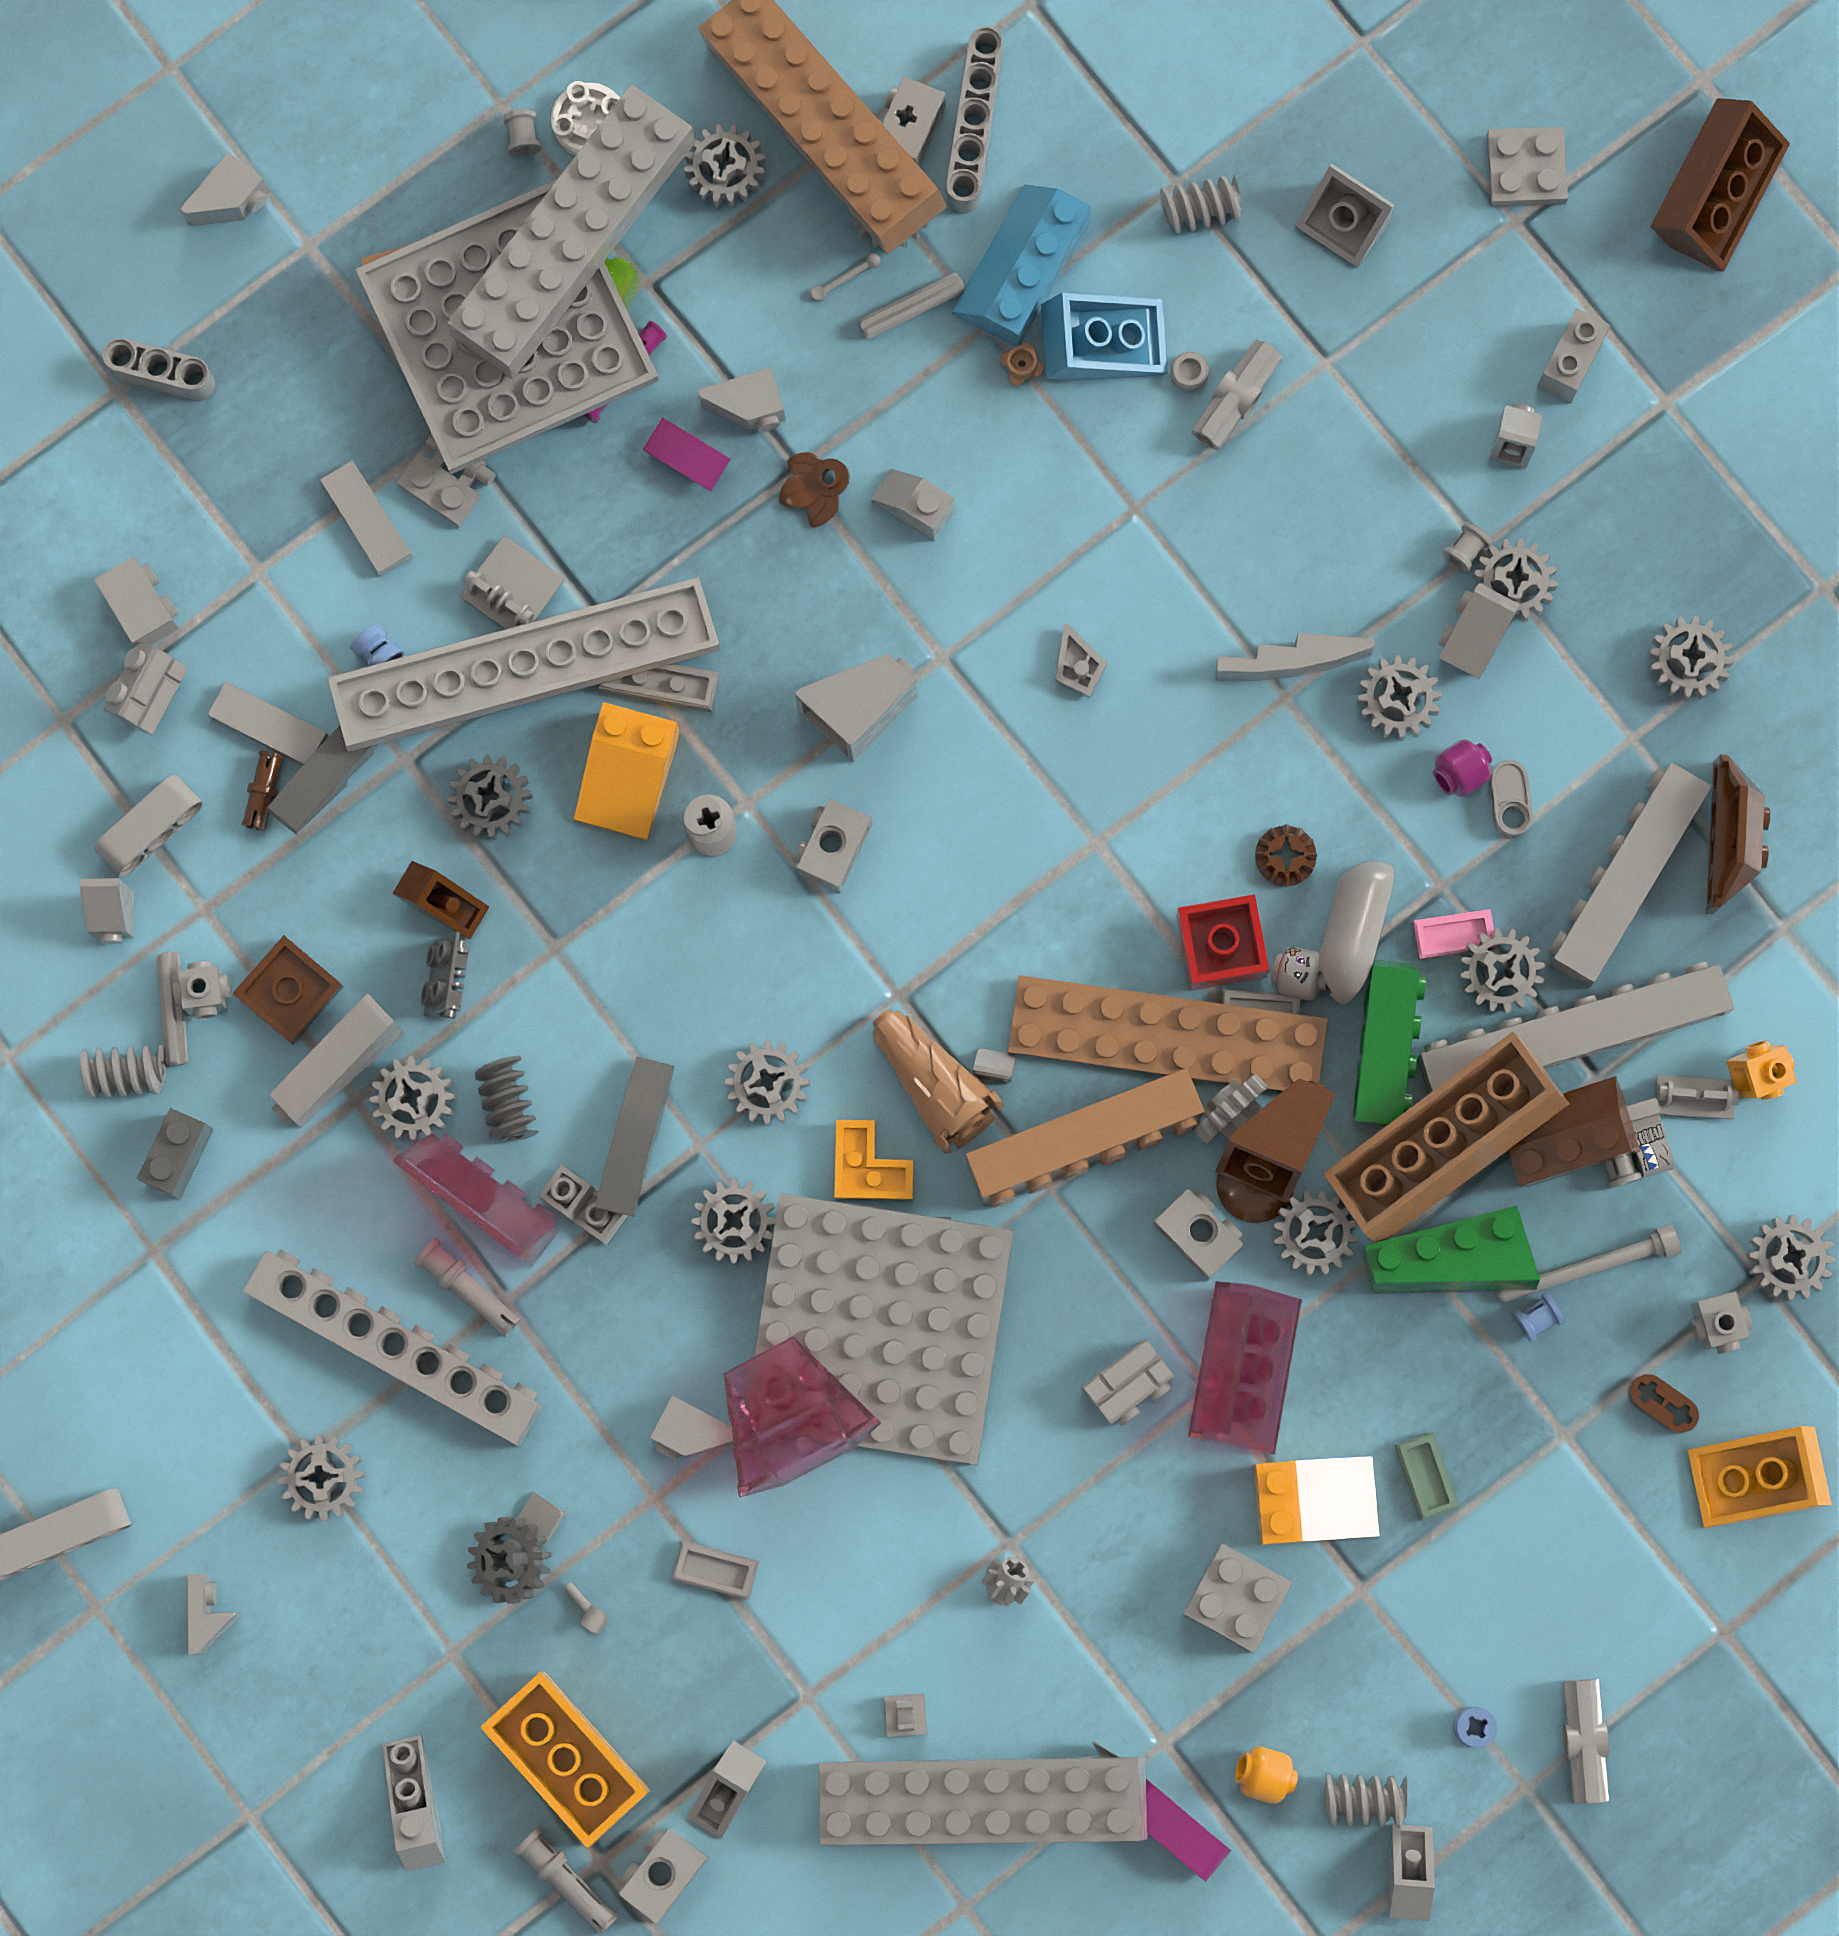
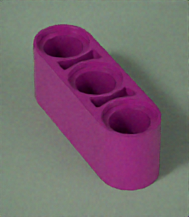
M1146 1779L1147 1833L1206 1882L1231 1850Z

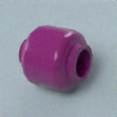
M1459 740L1436 757V769L1433 770V776L1439 787L1446 794L1465 797L1488 782L1491 776L1489 764L1492 762V757L1482 744L1478 743L1475 745L1469 740Z

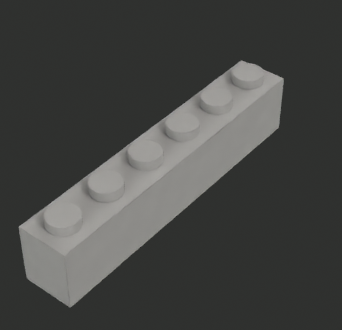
M1672 762L1665 772L1659 768L1657 769L1646 789L1652 792L1645 804L1638 801L1627 819L1633 825L1626 837L1619 833L1607 853L1613 856L1608 867L1604 869L1599 866L1590 880L1588 886L1594 890L1587 902L1579 899L1568 919L1574 922L1566 935L1560 931L1551 945L1549 952L1553 953L1554 957L1549 963L1550 966L1587 988H1590L1595 983L1712 785Z

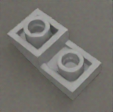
M563 1165L558 1168L539 1194L541 1199L605 1245L609 1243L628 1217V1215L595 1208L599 1191Z

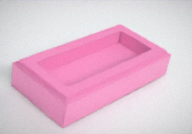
M1490 909L1414 920L1412 923L1419 960L1470 953L1466 945L1472 943L1479 946L1480 942L1477 935L1480 933H1484L1489 939H1492V930L1494 929ZM1497 944L1487 948V950L1496 949Z

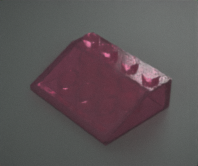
M431 1133L394 1158L393 1162L407 1174L531 1267L560 1231L553 1224L557 1218L553 1213L539 1203L533 1209L522 1200L526 1194L509 1180L501 1185L491 1177L495 1171L477 1156L472 1162L460 1154L464 1147L446 1133L441 1139Z

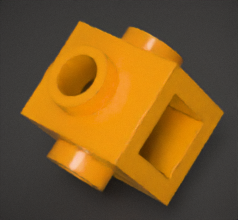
M1767 1040L1755 1042L1745 1047L1746 1053L1726 1060L1734 1088L1739 1090V1097L1758 1099L1761 1097V1100L1776 1098L1784 1094L1783 1088L1797 1083L1793 1072V1058L1784 1045H1769Z

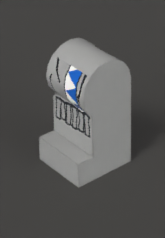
M1652 1098L1626 1106L1641 1151L1631 1154L1638 1172H1641L1642 1177L1645 1178L1672 1170L1674 1168L1673 1157L1665 1138L1666 1134L1659 1115L1661 1112L1657 1099Z

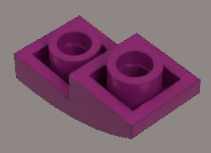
M663 417L642 449L710 492L731 460Z

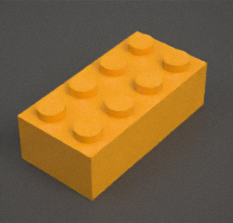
M539 1672L480 1727L587 1848L596 1843L651 1791L546 1672Z

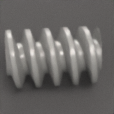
M1235 175L1232 178V185H1230L1225 176L1219 177L1217 188H1215L1211 179H1206L1203 182L1202 191L1196 182L1189 183L1187 194L1181 185H1175L1172 197L1166 188H1160V201L1166 227L1167 225H1172L1176 234L1181 233L1182 222H1186L1190 230L1195 231L1197 219L1202 220L1206 229L1210 228L1212 216H1216L1221 226L1225 225L1227 213H1231L1236 223L1240 222L1242 206Z
M710 794L698 796L689 803L685 810L684 823L690 842L695 850L711 857L722 855L730 850L736 841L737 828L728 803L719 796ZM713 822L715 828L709 830L706 824Z
M161 1044L158 1047L156 1056H152L148 1045L143 1046L141 1057H136L132 1046L128 1047L125 1058H121L117 1047L112 1048L110 1059H105L101 1048H97L94 1060L89 1059L86 1049H83L81 1053L82 1081L86 1092L91 1098H97L101 1090L106 1097H113L117 1089L122 1096H128L131 1093L132 1087L137 1095H144L148 1087L153 1094H159L162 1091L166 1077L164 1047Z
M1326 1773L1324 1785L1325 1814H1328L1332 1826H1336L1340 1814H1344L1348 1826H1352L1356 1815H1360L1364 1827H1368L1372 1816L1376 1815L1380 1827H1385L1388 1817L1392 1816L1396 1828H1401L1407 1813V1776L1403 1778L1402 1784L1398 1788L1394 1776H1388L1384 1787H1382L1379 1777L1373 1775L1367 1787L1362 1775H1356L1352 1786H1350L1345 1774H1340L1336 1785H1333L1330 1774Z

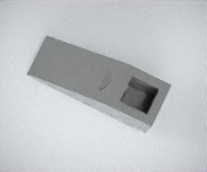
M418 1735L382 1744L395 1847L406 1872L446 1863L441 1825L422 1736Z

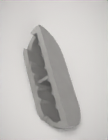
M1366 861L1353 866L1342 875L1336 888L1319 953V973H1323L1325 982L1332 991L1330 996L1342 1005L1350 1002L1359 992L1368 977L1374 961L1394 882V869L1391 864L1385 862Z

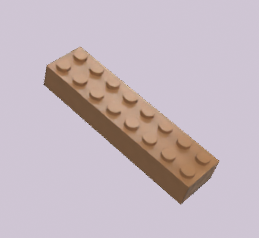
M731 0L698 27L707 47L887 255L947 207L939 188L774 0Z

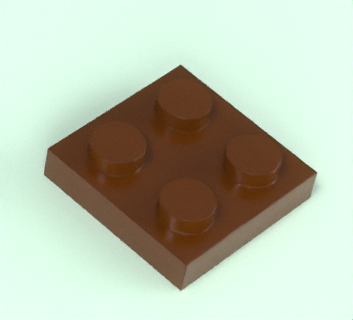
M283 935L232 994L293 1045L344 986Z

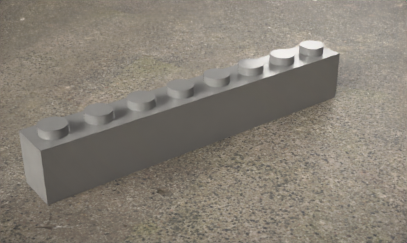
M1707 962L1694 964L1684 969L1685 975L1672 979L1670 973L1657 975L1647 980L1648 986L1635 990L1632 984L1624 985L1611 990V997L1598 1001L1595 995L1587 996L1574 1001V1008L1560 1012L1558 1006L1550 1007L1535 1013L1537 1019L1522 1023L1521 1017L1510 1019L1498 1024L1500 1030L1485 1034L1483 1028L1473 1030L1461 1035L1463 1041L1448 1045L1446 1040L1424 1046L1425 1052L1421 1053L1417 1058L1427 1092L1430 1094L1513 1031L1527 1044L1543 1068L1547 1069L1728 1015L1735 1008L1720 964L1708 967Z

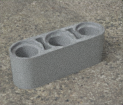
M125 338L113 339L103 349L102 357L104 363L114 377L122 382L196 401L207 399L215 390L216 382L213 374L206 363L197 357ZM131 354V359L126 365H115L120 355ZM157 364H168L163 374L158 376L151 375L153 367ZM192 374H204L200 383L196 385L187 384V380Z
M174 774L159 784L96 842L94 850L119 877H125L190 821L202 808L203 801L178 774Z

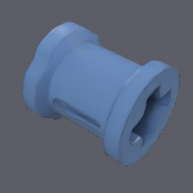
M1547 1292L1542 1294V1300L1522 1312L1518 1310L1513 1313L1518 1326L1530 1342L1536 1340V1335L1554 1324L1562 1325L1565 1323L1562 1312Z

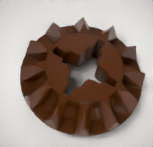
M1287 824L1270 828L1257 843L1255 850L1257 868L1266 880L1275 885H1297L1311 875L1316 865L1317 852L1314 841L1302 828H1296ZM1285 840H1288L1291 852L1303 855L1291 859L1288 871H1285L1282 858L1269 855L1280 852Z

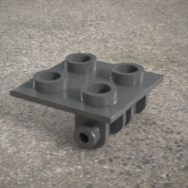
M454 932L436 939L434 944H431L428 949L426 964L427 967H431L429 982H425L421 993V1004L425 1005L424 1016L440 1012V1017L455 1019L456 1012L461 1010L463 992L454 991L452 988L464 989V984L454 982L453 977L465 978V972L455 969H466L469 950L465 949L466 942L459 940L460 932Z

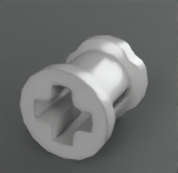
M516 109L503 115V122L508 126L510 144L507 146L509 155L526 157L541 151V143L536 140L534 122L537 120L535 111Z
M1465 521L1461 526V534L1451 547L1443 549L1442 555L1451 565L1460 571L1469 573L1472 569L1473 560L1483 547L1488 548L1492 540L1480 527Z
M1631 1155L1604 1163L1610 1181L1607 1183L1609 1189L1643 1178L1641 1172H1636Z

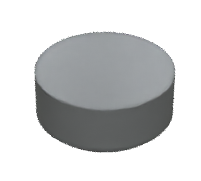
M1196 352L1181 353L1172 362L1171 380L1182 391H1197L1205 385L1208 379L1209 366L1205 358Z

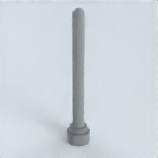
M1672 1224L1656 1228V1233L1649 1235L1650 1239L1540 1274V1282L1536 1290L1503 1289L1496 1291V1298L1500 1302H1508L1653 1254L1656 1257L1664 1255L1665 1258L1681 1254L1680 1243Z

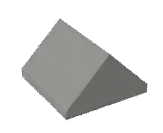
M1331 164L1295 227L1358 268L1390 224L1395 205Z

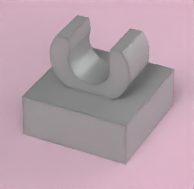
M924 1694L884 1697L887 1737L927 1734Z

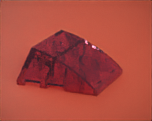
M794 1336L723 1373L729 1422H731L734 1443L733 1456L737 1467L738 1496L740 1498L781 1487L854 1449L881 1424Z

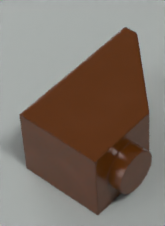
M411 861L392 893L419 912L454 932H460V935L469 940L489 908L488 905L436 870Z

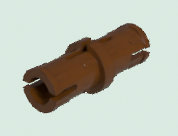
M259 751L253 783H248L247 792L250 795L244 818L241 822L242 826L253 829L254 824L257 831L266 830L269 814L267 807L278 794L275 786L281 763L284 759L282 755L272 753L271 757L269 751Z

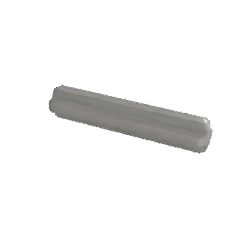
M952 273L860 318V329L867 339L877 336L961 295L964 291V284L957 273Z
M163 952L157 956L165 1062L169 1066H181L188 1063L189 1057L185 1011L182 1009V1005H176L173 993V983L179 982L178 971L181 970L180 955L178 952Z

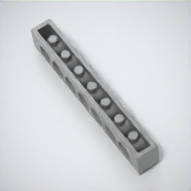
M281 1249L277 1255L266 1250L243 1290L244 1293L519 1447L521 1446L543 1407L542 1404L534 1401L538 1393L517 1382L514 1389L501 1382L504 1376L503 1373L483 1363L480 1370L467 1363L470 1355L449 1344L445 1351L433 1344L436 1336L415 1325L413 1330L410 1331L399 1325L402 1317L383 1306L376 1312L365 1306L368 1298L347 1287L346 1291L342 1293L331 1287L334 1279L315 1268L311 1274L297 1268L301 1260ZM292 1278H300L303 1284L302 1292L295 1298H287L284 1291L286 1283ZM325 1297H333L337 1304L336 1311L330 1317H321L318 1312L320 1301ZM359 1316H367L371 1323L370 1330L364 1336H355L352 1331L353 1321ZM399 1334L404 1339V1349L400 1354L390 1356L386 1351V1342L391 1336ZM433 1353L438 1357L439 1366L433 1374L424 1375L419 1367L420 1360L426 1354ZM460 1373H469L473 1379L472 1388L465 1394L456 1393L453 1387L454 1379ZM494 1392H503L507 1397L506 1408L500 1413H491L487 1406L488 1398Z

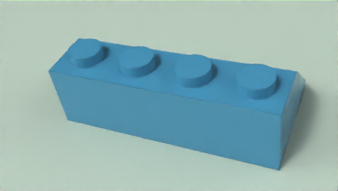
M1024 184L955 305L952 314L1014 347L1020 346L1038 315L1041 304L1047 299L1090 223L1091 206L1057 188Z

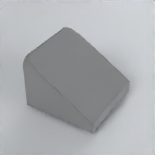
M978 1049L973 1067V1075L980 1079L1009 1084V1082H1012L1016 1057L1010 1053Z
M533 1492L517 1518H524L526 1525L538 1526L535 1537H546L547 1541L543 1545L546 1547L567 1513Z

